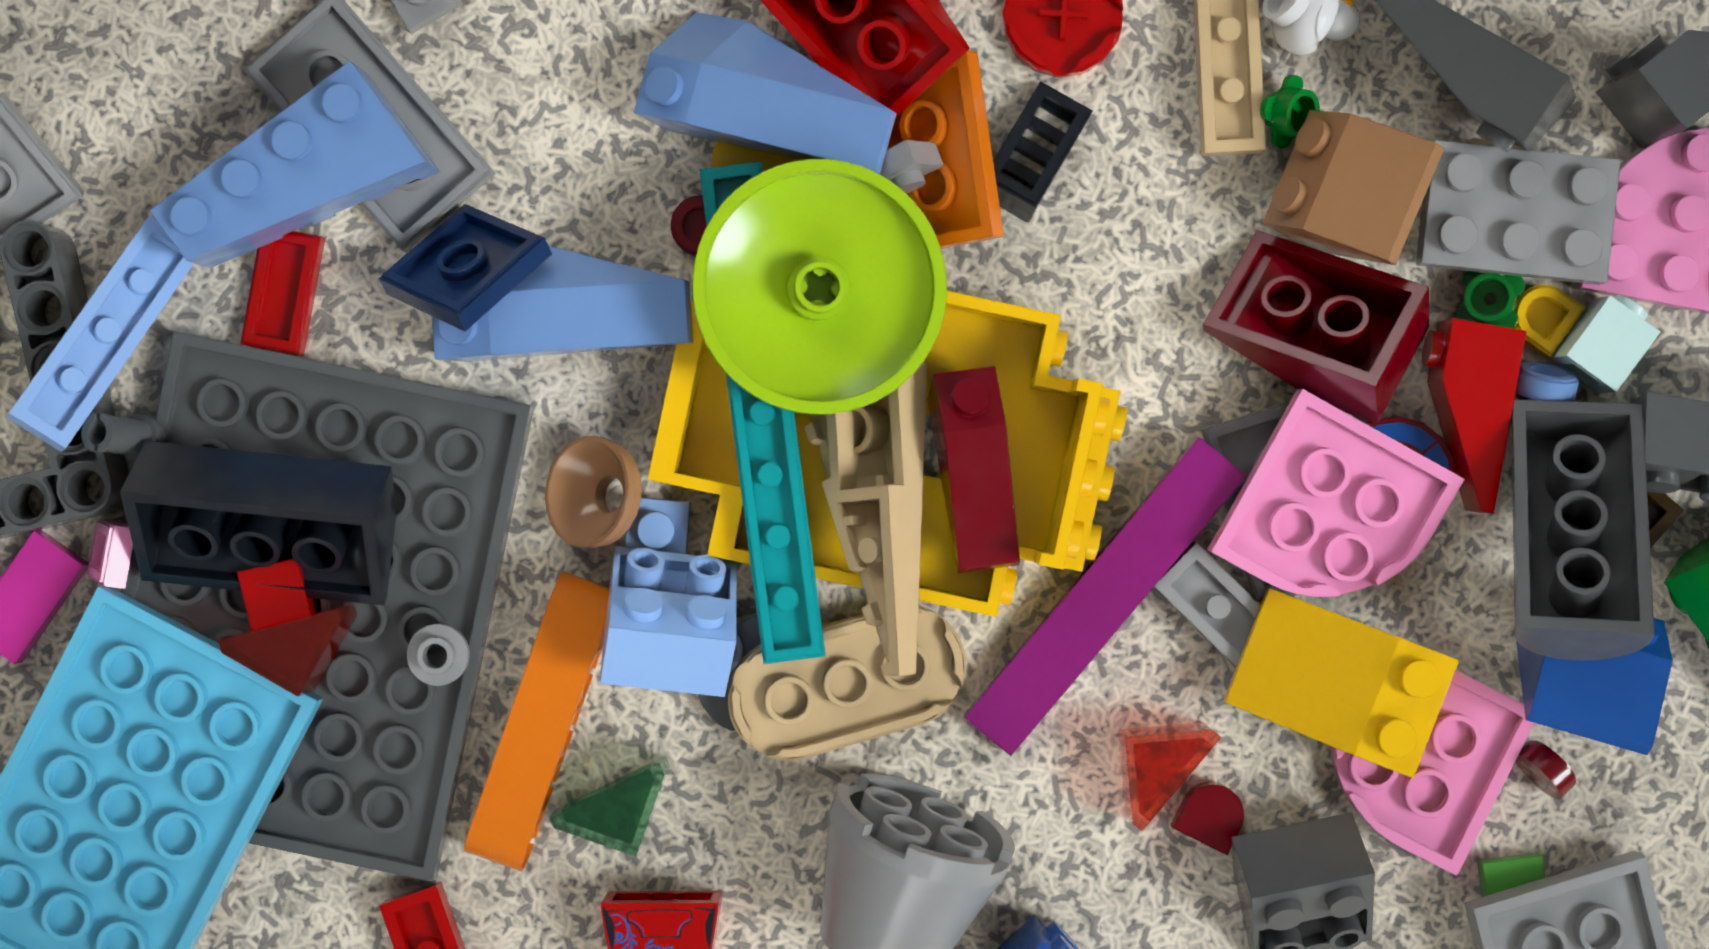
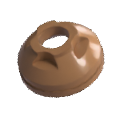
M584 436L566 445L556 456L550 468L545 489L546 512L556 534L566 543L586 548L607 546L620 539L631 527L641 503V476L636 461L621 444L603 437ZM617 478L623 488V498L617 510L611 512L607 508L605 495L609 484Z

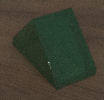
M666 756L557 807L549 816L553 828L636 857L643 846L670 769Z

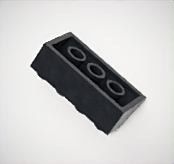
M151 441L144 442L120 491L141 580L241 591L237 572L256 567H269L277 562L294 559L302 567L304 587L267 586L305 590L308 598L385 605L388 594L397 513L392 466Z

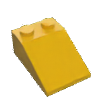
M1267 587L1223 702L1414 779L1459 660Z

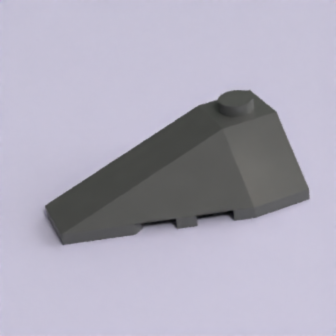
M1374 0L1474 120L1481 124L1476 134L1506 152H1509L1514 143L1529 152L1576 99L1568 75L1436 0Z

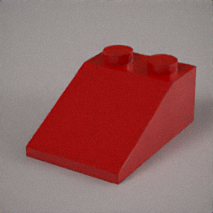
M760 0L819 66L897 113L896 117L970 49L939 0Z

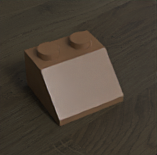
M1309 110L1303 126L1297 133L1295 146L1280 182L1273 191L1272 201L1263 224L1299 244L1332 255L1396 265L1442 156L1444 147L1435 142L1352 113Z

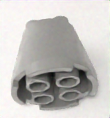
M861 774L857 785L847 786L839 783L829 810L820 935L828 949H954L1005 877L1015 851L1012 837L998 821L986 812L976 811L974 817H971L957 805L939 799L942 791L902 777L883 774Z

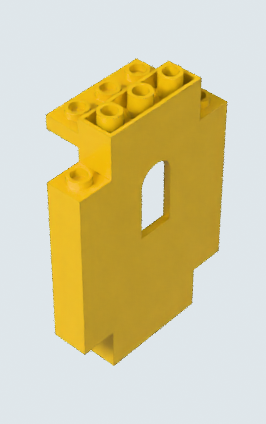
M947 291L945 313L940 331L928 356L923 361V363H927L926 414L930 415L927 397L934 374L995 366L1007 427L1020 559L1061 570L1065 568L1082 572L1085 559L1095 561L1099 549L1102 526L1093 524L1097 501L1107 502L1112 488L1115 467L1106 464L1110 440L1120 442L1125 427L1127 406L1118 405L1121 391L1103 387L1104 383L1081 378L1068 380L1049 376L1050 365L1061 367L1067 345L1068 331L1058 329L1061 319L1060 314ZM690 299L693 343L676 344L648 480L720 495L707 555L750 564L726 374L714 360L702 338L695 317L693 300ZM795 413L816 579L863 588L859 573L849 571L821 483L828 479L818 445L809 443L804 427L810 424L808 414ZM923 475L919 601L997 617L1000 604L1009 606L1011 604L1017 570L1001 567L964 573L957 572L941 479Z

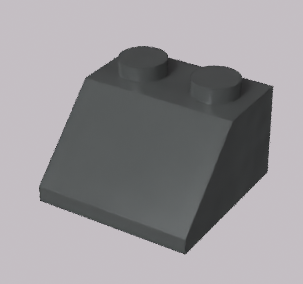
M1687 30L1668 41L1661 34L1656 35L1640 48L1634 47L1606 69V72L1612 79L1596 91L1597 95L1640 148L1686 130L1709 112V32Z

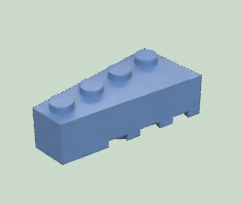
M349 61L152 208L150 212L186 261L212 268L283 238L284 234L309 224H318L336 216L335 213L366 200H375L392 193V189L416 179L423 180L441 171L369 74L352 61Z

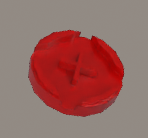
M1006 0L1002 12L1005 38L1016 57L1035 72L1057 78L1082 75L1101 64L1117 44L1123 23L1122 0Z

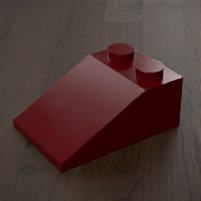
M1257 230L1202 325L1204 332L1296 389H1304L1345 413L1378 424L1429 328V287Z

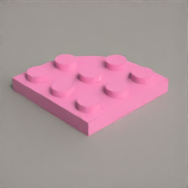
M1709 128L1689 130L1659 140L1642 149L1620 166L1607 283L1600 285L1576 283L1575 289L1614 297L1621 295L1631 300L1709 314Z
M1297 389L1207 550L1258 579L1295 594L1312 597H1336L1341 594L1355 592L1389 580L1407 567L1420 554L1435 533L1465 479L1306 390Z
M1455 670L1414 779L1330 746L1332 761L1343 792L1356 812L1369 826L1397 846L1457 876L1534 722L1526 720L1524 704Z

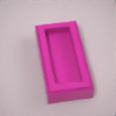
M43 530L32 532L0 578V655L13 664L22 663L88 569L89 563Z

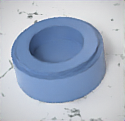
M1525 362L1520 366L1516 393L1531 400L1574 402L1580 378L1575 372L1562 366L1542 362Z

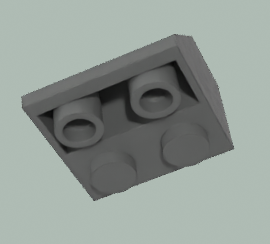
M1352 812L1232 837L1233 871L1250 949H1351L1363 941L1372 940L1375 872Z

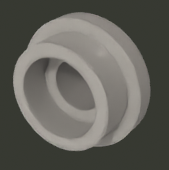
M432 624L420 629L411 638L407 648V662L411 672L423 683L433 686H442L457 680L465 672L470 659L469 645L463 634L456 628L446 624ZM432 644H439L446 650L447 660L443 666H435L429 662L427 651Z

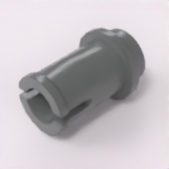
M92 413L83 423L81 431L83 444L89 451L123 454L128 460L134 462L145 441L165 443V432L162 426L152 416L141 413L132 415L129 418L110 416L106 413Z

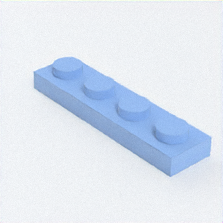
M149 215L5 416L60 452L67 448L194 264L186 261L155 218Z

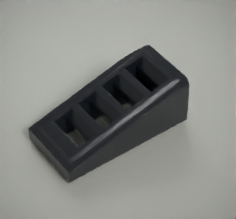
M1039 82L993 160L999 205L1002 209L1024 222H1030L1093 110L1047 84ZM1039 108L1069 124L1067 132L1064 133L1036 117L1035 115ZM1027 129L1056 145L1057 149L1053 153L1024 137ZM1017 151L1044 167V171L1040 175L1011 158L1013 153ZM1002 173L1007 174L1008 176L1012 177L1013 179H1015V180L1019 181L1020 183L1024 184L1025 186L1031 188L1032 191L1029 190V189H1027V188H1025L1024 186L1018 184L1017 182H1015V181L1009 179L1008 177L1002 175Z

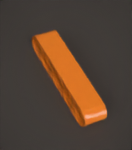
M564 571L560 574L549 599L465 841L464 852L521 872L524 870L534 844L530 843L532 837L537 838L554 789L550 784L552 781L556 782L574 732L570 730L571 724L576 726L593 674L589 672L591 668L596 669L603 649L610 587Z

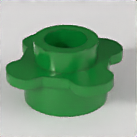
M1287 75L1283 80L1282 87L1277 92L1267 95L1261 103V118L1270 127L1272 132L1271 143L1277 148L1288 147L1292 138H1296L1309 110L1320 111L1319 100L1316 94L1311 90L1303 89V80L1298 75Z
M1467 271L1463 276V283L1466 286L1464 302L1457 307V318L1514 328L1518 323V315L1515 312L1517 296L1525 290L1523 278L1520 276H1502L1496 273ZM1487 294H1494L1497 297L1495 304L1487 305L1484 301Z

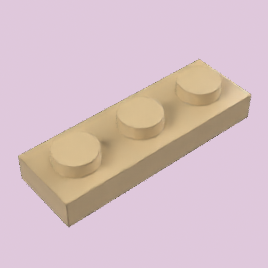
M1193 0L1201 157L1263 153L1266 150L1265 120L1260 115V107L1264 97L1259 0Z

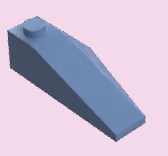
M698 12L650 52L633 112L671 132L801 159L845 161L860 165L878 174L881 173L897 114L750 22Z
M549 246L552 252L551 256L467 331L464 332L432 316L435 360L471 362L693 343L689 281Z

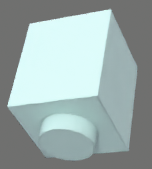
M1621 295L1596 298L1589 301L1586 309L1554 354L1548 359L1558 366L1575 372L1580 378V382L1596 394L1617 392L1657 338L1660 331L1645 321L1648 313L1633 300Z

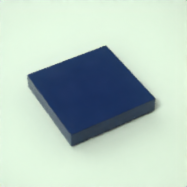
M464 204L378 279L387 295L465 332L551 256L552 252L545 237Z

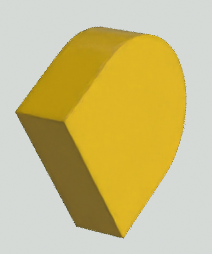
M1551 285L1529 287L1517 296L1515 312L1518 315V323L1513 329L1527 331L1524 344L1544 358H1550L1586 307L1557 287Z

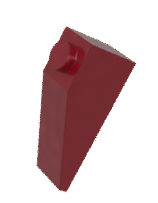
M992 366L934 374L927 403L957 572L964 573L1019 565L1020 555L1007 427L996 368Z

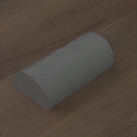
M1514 400L1511 416L1514 609L1515 638L1517 642L1525 649L1542 656L1578 661L1617 658L1641 650L1651 642L1654 636L1643 404Z

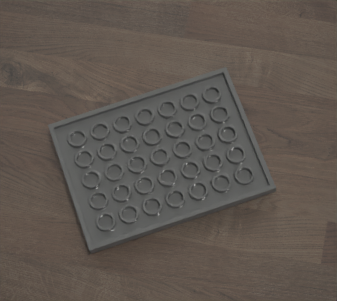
M173 332L156 415L157 423L162 426L165 432V443L392 466L397 513L388 594L385 605L313 598L317 616L252 632L242 591L143 581L140 577L134 548L132 549L125 589L121 588V593L324 698L249 844L431 882L438 877L535 406L196 335ZM432 624H446L459 630L467 640L470 650V659L465 672L457 680L442 686L428 685L417 679L411 672L407 662V648L411 638L420 629ZM432 644L428 648L427 657L431 664L443 666L447 660V652L441 645Z

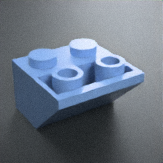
M615 546L603 639L600 684L725 697L736 646L737 562L708 555L697 556L656 551L650 548Z

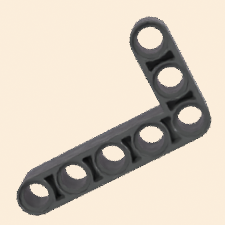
M20 221L11 225L3 233L0 241V256L31 381L87 303L88 297L77 250L72 238L63 230L34 221ZM44 237L48 252L45 259L40 264L35 265L31 258V250L33 244L38 239ZM57 296L61 302L62 312L59 319L50 325L45 317V308L47 302L52 297ZM109 387L89 416L92 413H106L110 416H116ZM75 437L62 452L45 442L50 463L49 468L0 479V539L111 514L120 510L123 507L120 491L129 475L125 456L111 452H91L83 443L80 444ZM94 472L102 478L104 483L103 495L97 503L89 498L86 487L89 477ZM35 486L42 491L45 503L42 512L38 516L31 511L28 504V497Z

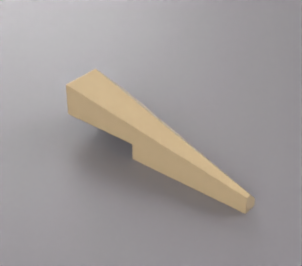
M922 363L905 383L882 399L848 412L829 415L808 414L810 424L804 427L808 442L818 445L828 479L821 483L849 571L859 573L868 601V605L862 607L866 624L876 626L887 663L880 666L883 676L916 674L927 363Z

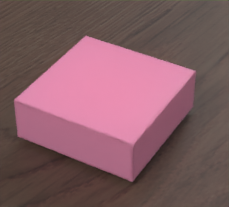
M99 518V521H96L87 575L102 586L125 589L133 549L128 524Z

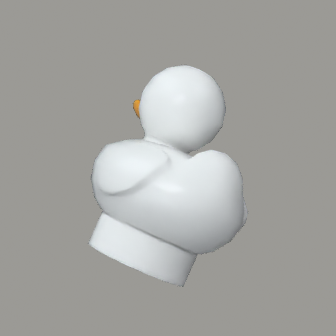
M1264 0L1263 14L1272 21L1274 39L1282 49L1296 55L1312 54L1317 49V43L1325 37L1333 41L1346 40L1356 32L1360 24L1359 11L1353 4V0Z

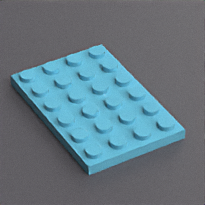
M98 586L0 775V949H194L324 698L112 587Z

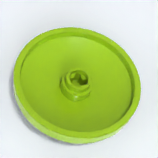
M806 159L778 165L761 172L741 185L722 203L705 229L698 247L693 270L692 298L699 331L708 350L724 373L739 387L764 403L779 409L810 415H829L862 408L882 399L905 383L920 367L933 347L942 325L947 299V275L941 247L932 226L917 204L901 188L880 174L860 165L831 159Z

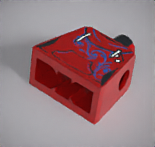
M608 891L601 902V915L607 949H714L722 904V891Z

